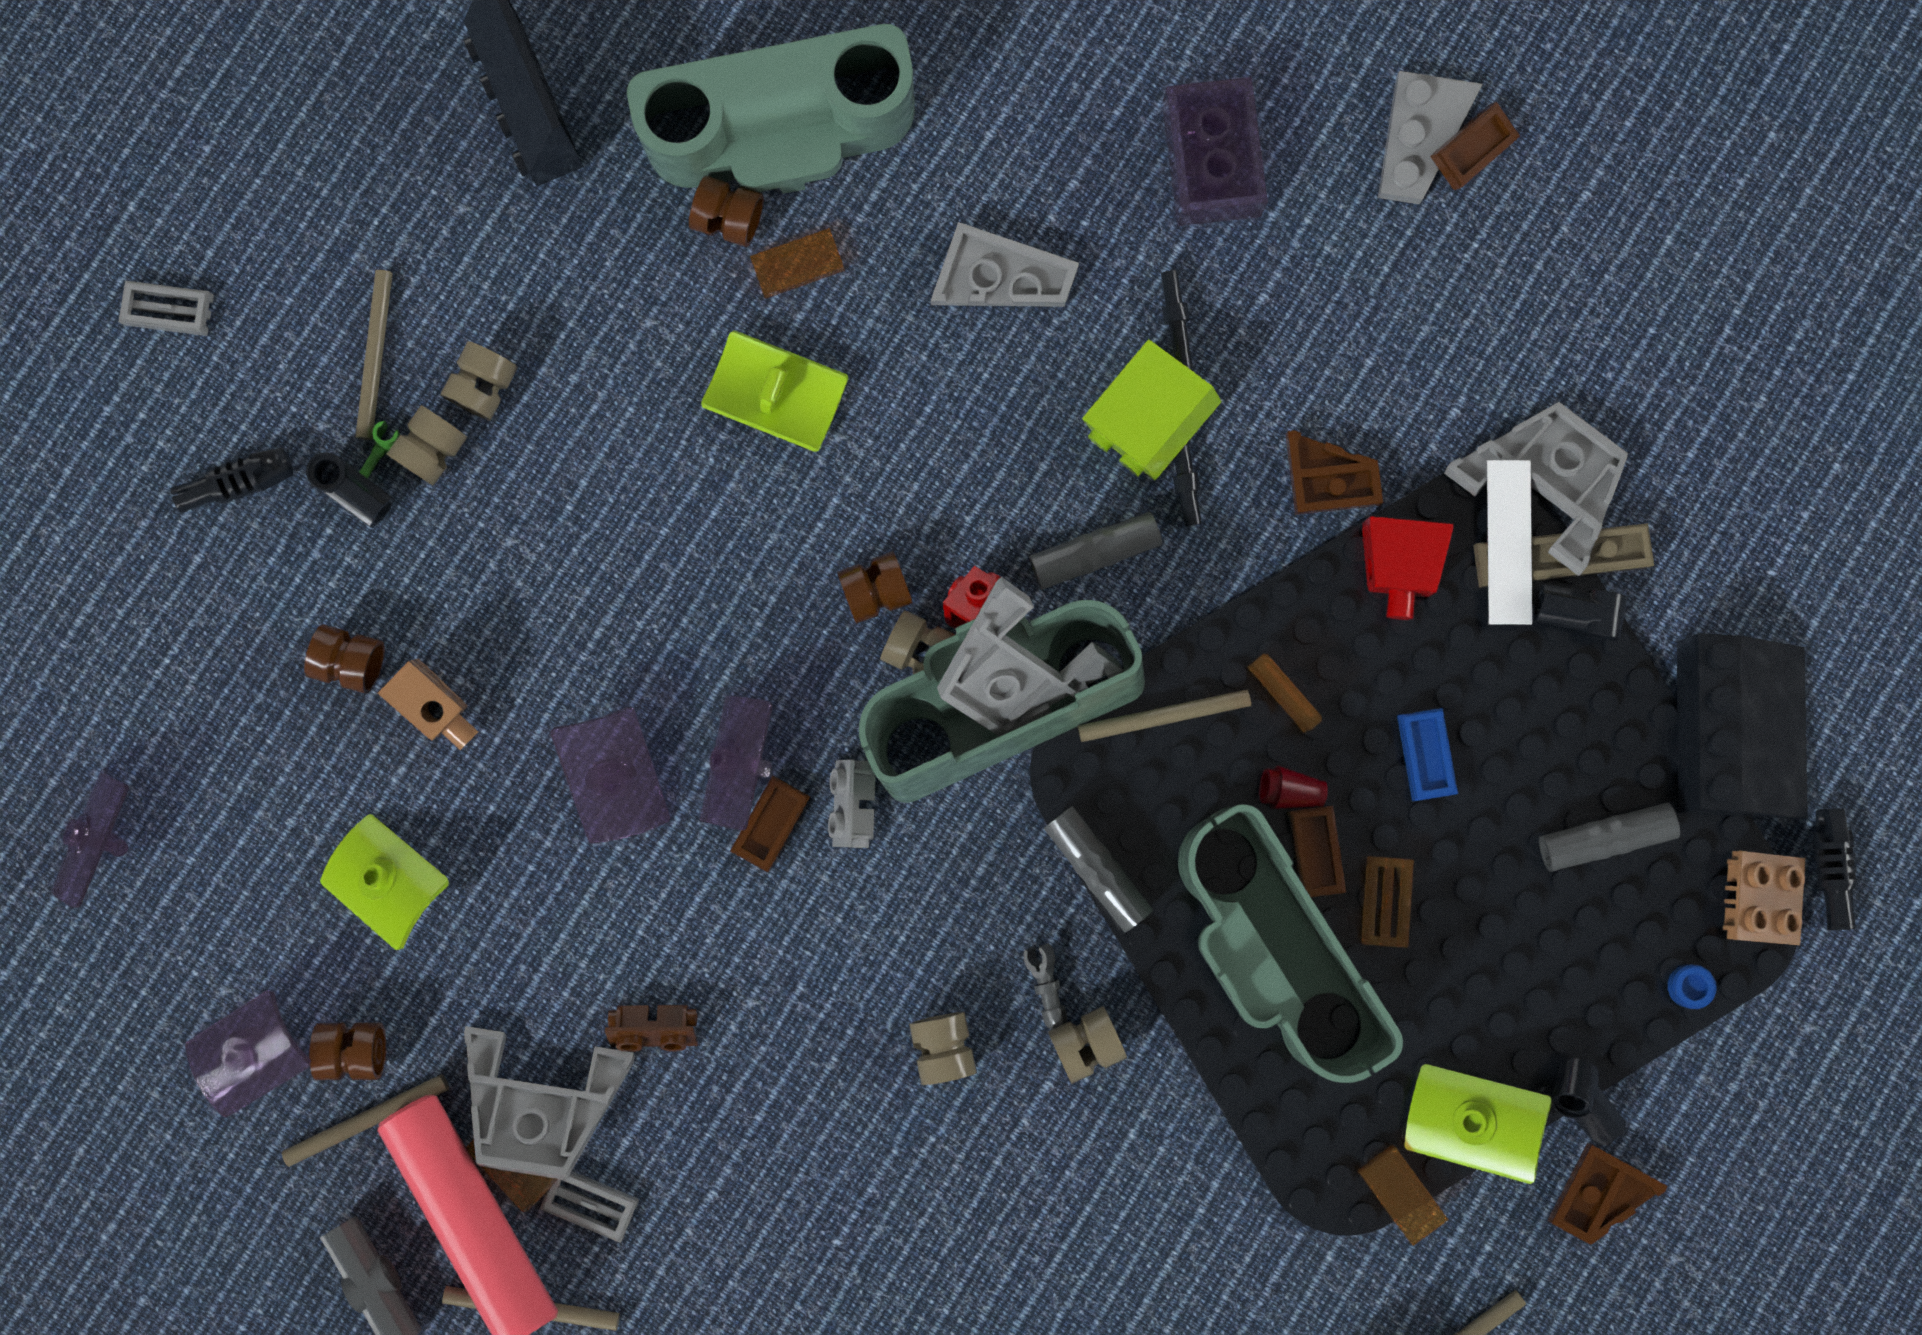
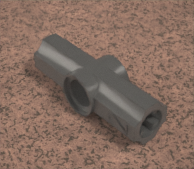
M357 1215L320 1237L343 1277L341 1287L347 1301L355 1311L364 1314L375 1335H417L422 1331L400 1292L402 1287L401 1280L395 1267L387 1257L379 1255Z

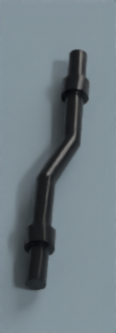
M1165 271L1161 273L1166 306L1162 307L1164 324L1169 325L1174 358L1194 372L1186 322L1190 318L1187 303L1182 302L1178 271ZM1188 441L1174 458L1177 475L1173 476L1175 494H1180L1185 527L1202 524L1197 491L1201 490L1198 472H1193Z

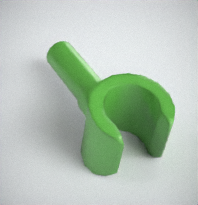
M386 421L378 422L373 428L372 435L376 444L359 471L367 478H369L379 460L389 451L398 436L401 435L397 429L390 440H381L388 427Z

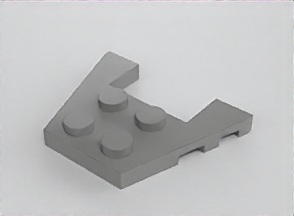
M1558 402L1513 427L1512 431L1500 438L1484 443L1468 456L1462 459L1459 457L1447 466L1444 474L1473 496H1476L1487 484V460H1530L1531 487L1574 519L1551 546L1548 553L1580 576L1588 566L1592 549L1599 536L1603 519L1613 498L1628 453Z
M1003 577L995 583L937 687L941 699L999 737L1052 712L1049 706L1069 695L1075 698L1074 694L1087 689V685L1106 675L1109 679L1123 672L1119 661L1093 642L1063 670L1058 672L1005 634L1034 606L1028 595Z
M465 1026L464 1038L467 1046V1070L471 1089V1113L477 1165L567 1180L632 1067L635 1059L634 1052L595 1046L585 1091L497 1078L507 1038L506 1034L500 1031Z

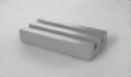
M125 281L118 322L125 326L207 336L209 328L206 326L207 319L210 320L211 316L209 303H213L214 295L209 291ZM134 293L198 301L197 308L133 300ZM131 310L195 318V323L131 315Z
M571 1171L567 1180H563L625 1206L623 1212L561 1186L560 1183L563 1179L552 1178L541 1204V1210L619 1243L623 1241L626 1229L631 1222L634 1210L640 1199L574 1171ZM555 1195L617 1220L619 1224L615 1228L553 1202Z

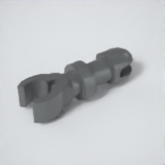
M1047 943L1039 948L1042 962L1037 959L1034 946L1025 949L1023 957L1027 969L1031 971L1033 977L1037 980L1034 989L1036 995H1041L1044 1010L1041 1013L1046 1027L1052 1030L1067 1023V1012L1065 1005H1061L1057 992L1061 988L1059 979H1054L1053 977L1055 964L1054 950Z

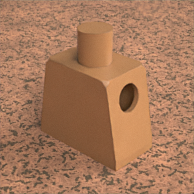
M419 658L408 661L378 692L384 700L430 740H434L443 734L461 751L479 732L460 715L468 707L467 704ZM432 701L438 702L443 708V715L440 719L434 718L429 712V705Z

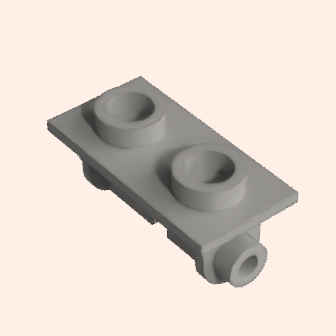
M838 760L830 775V790L834 794V812L829 816L828 832L829 836L833 838L832 847L869 848V839L874 840V809H859V800H875V774L868 761Z

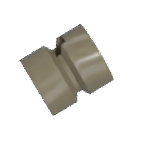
M467 341L456 362L460 371L459 373L450 374L440 396L478 417L491 421L501 402L498 391L499 389L508 388L518 367L499 354L476 343ZM476 380L482 382L481 386L477 389L474 388Z
M420 405L407 424L410 430L409 434L399 435L386 455L434 486L447 468L444 461L445 457L455 456L468 437L444 419Z
M904 610L886 642L880 660L900 670L910 667L913 674L924 670V657L916 654L921 643L924 642L932 647L936 643L955 634L939 626L929 629L925 619Z
M1104 1006L1082 1015L1079 1025H1074L1069 1021L1047 1031L1071 1084L1093 1075L1094 1068L1098 1064L1106 1069L1127 1059L1121 1041Z
M965 1012L948 1013L909 1023L913 1047L922 1052V1055L916 1060L921 1085L949 1082L977 1073L973 1050L964 1045V1041L970 1036Z

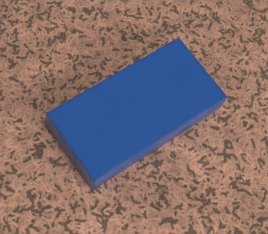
M1443 708L1398 715L1397 719L1412 801L1458 794Z

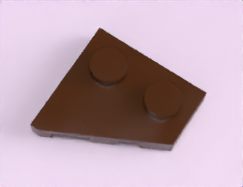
M1295 430L1287 431L1285 436L1295 515L1373 507L1383 504L1378 460L1361 454L1354 455L1348 453L1342 447L1328 442L1324 444L1301 436L1302 433Z
M1587 1143L1547 1221L1592 1245L1606 1235L1611 1226L1627 1220L1636 1213V1208L1654 1195L1659 1197L1666 1191L1668 1186L1594 1145Z

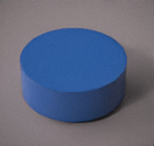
M1685 964L1677 967L1671 973L1668 979V992L1672 1000L1678 1005L1689 1009H1700L1710 1004L1714 999L1716 981L1711 972L1699 965Z

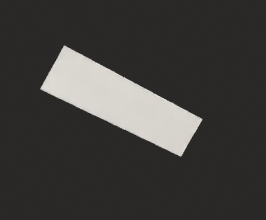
M1487 460L1489 624H1532L1530 460Z

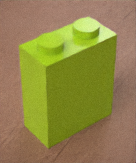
M1148 339L1082 419L1091 430L1088 438L1100 449L1107 453L1113 448L1122 455L1119 462L1134 475L1139 477L1144 472L1153 480H1156L1222 401L1211 384Z

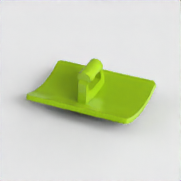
M733 330L728 336L722 356L702 399L701 406L707 410L817 452L820 450L833 421L848 381V375Z
M371 814L357 823L339 843L320 879L322 886L395 950L404 948L408 936L421 914L449 886L448 878Z
M1424 1064L1420 1069L1413 1093L1404 1147L1409 1151L1532 1184L1536 1179L1542 1139L1552 1101L1547 1095Z

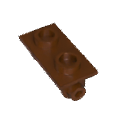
M618 1005L617 1010L608 1011V1027H605V1034L610 1047H616L620 1051L636 1052L640 1051L642 1047L660 1046L665 1051L676 1052L685 1050L686 1046H698L694 1027L697 1026V1009H689L688 1005H657L656 1021H649V1005Z

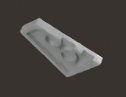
M1404 71L1398 72L1394 87L1378 198L1413 204L1421 203L1438 171V167L1430 156L1459 131L1483 84Z
M958 222L930 302L931 305L1065 307L1079 263Z

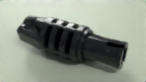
M283 448L249 454L242 459H234L231 463H223L219 467H211L204 477L171 487V494H178V496L172 497L176 508L181 513L213 501L219 504H226L233 499L238 500L245 495H252L256 491H264L294 475L291 459Z
M1843 808L1816 810V832H1813L1812 843L1813 849H1815L1814 862H1816L1817 866L1815 874L1818 876L1816 884L1819 887V891H1824L1827 930L1857 929L1852 890L1856 889L1858 878L1855 875L1857 866L1854 864L1856 856L1853 853V847L1855 846L1852 830H1848L1845 810Z

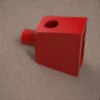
M1370 516L1363 522L1362 533L1367 588L1370 592L1389 594L1388 618L1413 619L1415 596L1430 597L1437 592L1453 532V524Z

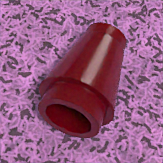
M1276 766L1274 769H1265L1259 787L1261 803L1269 804L1271 809L1323 807L1328 794L1326 781L1318 780L1281 766Z

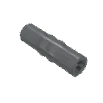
M1149 511L1030 555L1029 560L1040 589L1043 590L1162 546V538L1157 523Z
M1664 803L1540 836L1539 847L1545 866L1550 872L1677 839L1680 837V826L1673 807L1669 803Z
M1073 806L1069 807L1043 828L1071 863L1076 873L1085 881L1091 892L1100 900L1124 932L1132 929L1153 911V908L1131 882L1122 867L1111 856L1108 849L1099 841Z

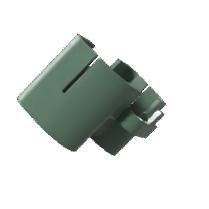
M879 24L644 71L635 75L627 87V98L632 123L650 164L665 181L685 188L698 187L702 178L707 175L725 182L736 180L740 187L755 192L780 188L782 194L805 190V183L827 179L835 175L841 168L843 158L881 151L897 144L910 130L915 116L913 69L908 43L903 31L892 24ZM884 68H894L900 73L898 84L892 94L885 100L871 105L857 104L848 100L841 94L834 79V75L835 78ZM704 104L710 105L707 125L698 136L689 141L681 143L667 142L657 137L649 129L650 120L657 114Z
M1079 600L1035 618L1030 623L1023 617L1005 634L1058 672L1060 671V664L1065 653L1077 643L1087 640L1102 641L1112 646L1123 661L1124 672L1074 694L1075 698L1071 695L1049 706L1052 712L1000 737L940 697L937 687L975 619L955 628L956 635L936 643L926 652L923 661L924 670L885 687L877 692L866 704L859 722V738L872 771L894 799L904 803L914 802L1136 700L1142 694L1145 686L1142 652L1126 619L1108 604L1095 600ZM914 719H927L940 725L949 737L950 752L900 775L896 773L889 763L887 753L888 743L894 731L905 722Z
M1236 805L1217 811L1195 825L1187 833L1179 849L1178 869L1185 887L1201 902L1212 920L1202 929L1199 935V950L1242 1019L1256 1028H1269L1278 1024L1282 1031L1285 1045L1292 1056L1315 1073L1334 1082L1352 1083L1361 1081L1371 1076L1368 1070L1376 1073L1395 1061L1403 1048V1038L1400 1030L1369 981L1362 979L1292 869L1291 865L1294 863L1263 814L1250 805ZM1218 829L1233 830L1243 835L1252 845L1256 856V868L1252 879L1244 888L1232 894H1216L1207 890L1201 884L1196 872L1195 857L1199 843L1206 834ZM1323 993H1333L1347 999L1357 1011L1360 1021V1031L1356 1043L1347 1053L1337 1058L1323 1059L1311 1055L1298 1038L1297 1027L1299 1017L1304 1009L1303 1004L1310 998Z

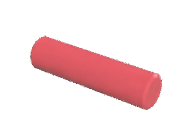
M431 1094L421 1097L384 1119L379 1124L377 1131L491 1335H529L555 1319L558 1314L557 1307L438 1097Z

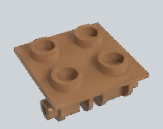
M1732 851V860L1727 859V882H1737V886H1725V890L1736 891V900L1724 899V903L1735 904V909L1725 908V921L1722 930H1727V939L1800 945L1806 858Z

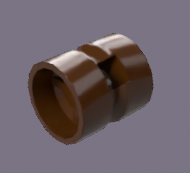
M706 175L700 181L692 202L689 228L710 236L721 232L725 241L747 248L751 244L760 222L764 196L761 193L743 187L731 191L728 182Z
M894 551L871 559L870 566L867 568L856 564L837 571L856 624L879 616L880 608L885 607L891 612L913 604Z
M322 624L314 632L309 643L304 663L305 675L308 678L326 683L339 679L341 687L368 694L373 689L380 675L385 654L384 642L360 634L350 639L348 631Z
M357 1022L353 1024L351 1029H348L345 1023H317L315 1025L309 1048L310 1070L315 1080H341L346 1073L349 1074L352 1080H379L381 1078L386 1060V1033L381 1022Z

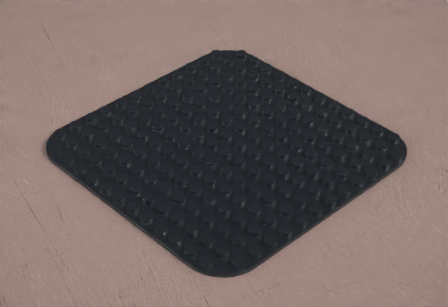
M1444 473L1373 515L1374 517L1453 524V532L1437 592L1430 597L1415 596L1413 619L1388 618L1389 594L1368 591L1362 533L1363 522L1142 655L1145 678L1142 694L1136 700L1084 724L1246 689L1249 691L1251 706L1081 742L1078 727H1075L1034 746L1030 762V782L1033 797L1046 824L1048 825L1061 813L1073 806L1153 908V911L1144 920L1129 931L1124 932L1100 900L1091 892L1085 881L1078 875L1270 1192L1279 1204L1295 1219L1315 1230L1334 1235H1361L1379 1230L1478 1170L1409 1151L1404 1147L1410 1106L1422 1065L1428 1064L1549 1096L1552 1101L1560 1064L1567 1059H1581L1593 1064L1600 1073L1598 1086L1603 1092L1769 988L1786 970L1797 945L1727 939V930H1722L1725 921V908L1735 909V904L1724 903V899L1736 900V891L1725 890V886H1737V882H1727V859L1732 860V851L1773 855L1775 853L1752 817L1678 813L1677 700L1626 619H1623L1619 641L1594 639L1581 635L1579 630L1534 622L1535 600L1541 585L1548 584L1588 592V590L1607 591L1598 575L1533 581L1532 624H1489L1488 587L1479 588L1473 547L1476 543L1488 542L1487 484L1476 496H1473ZM1531 487V537L1563 533L1567 527L1548 499ZM1106 677L1105 679L1101 680V681L1098 682V683H1101V682L1107 680L1108 677ZM1443 708L1458 794L1412 801L1397 716ZM1276 766H1281L1327 782L1328 794L1323 807L1333 806L1346 893L1311 897L1362 979L1369 981L1403 1038V1048L1398 1058L1376 1073L1368 1070L1371 1076L1361 1081L1340 1083L1320 1076L1292 1056L1285 1045L1282 1031L1278 1024L1269 1028H1256L1245 1022L1199 950V935L1202 929L1212 920L1201 902L1187 890L1178 869L1180 846L1187 833L1195 825L1226 807L1236 805L1253 806L1265 817L1294 863L1291 867L1297 875L1288 812L1318 808V806L1271 809L1269 804L1261 803L1259 787L1265 769H1274ZM1664 803H1669L1677 815L1680 826L1679 838L1636 849L1629 853L1614 855L1607 859L1595 860L1550 872L1545 866L1540 852V836L1581 826L1591 821L1603 820L1611 816L1626 814ZM1228 829L1214 830L1206 834L1199 843L1195 857L1196 872L1201 884L1207 890L1216 894L1235 893L1244 888L1254 875L1256 868L1254 849L1250 842L1238 832ZM1693 964L1702 966L1711 972L1716 981V994L1710 1004L1700 1009H1689L1678 1005L1672 1000L1668 992V979L1677 967ZM1323 993L1310 998L1303 1004L1304 1009L1299 1017L1297 1033L1307 1052L1319 1058L1331 1059L1344 1055L1354 1046L1360 1031V1021L1357 1011L1347 999L1337 994ZM1552 1105L1545 1127L1563 1117V1115L1553 1109Z

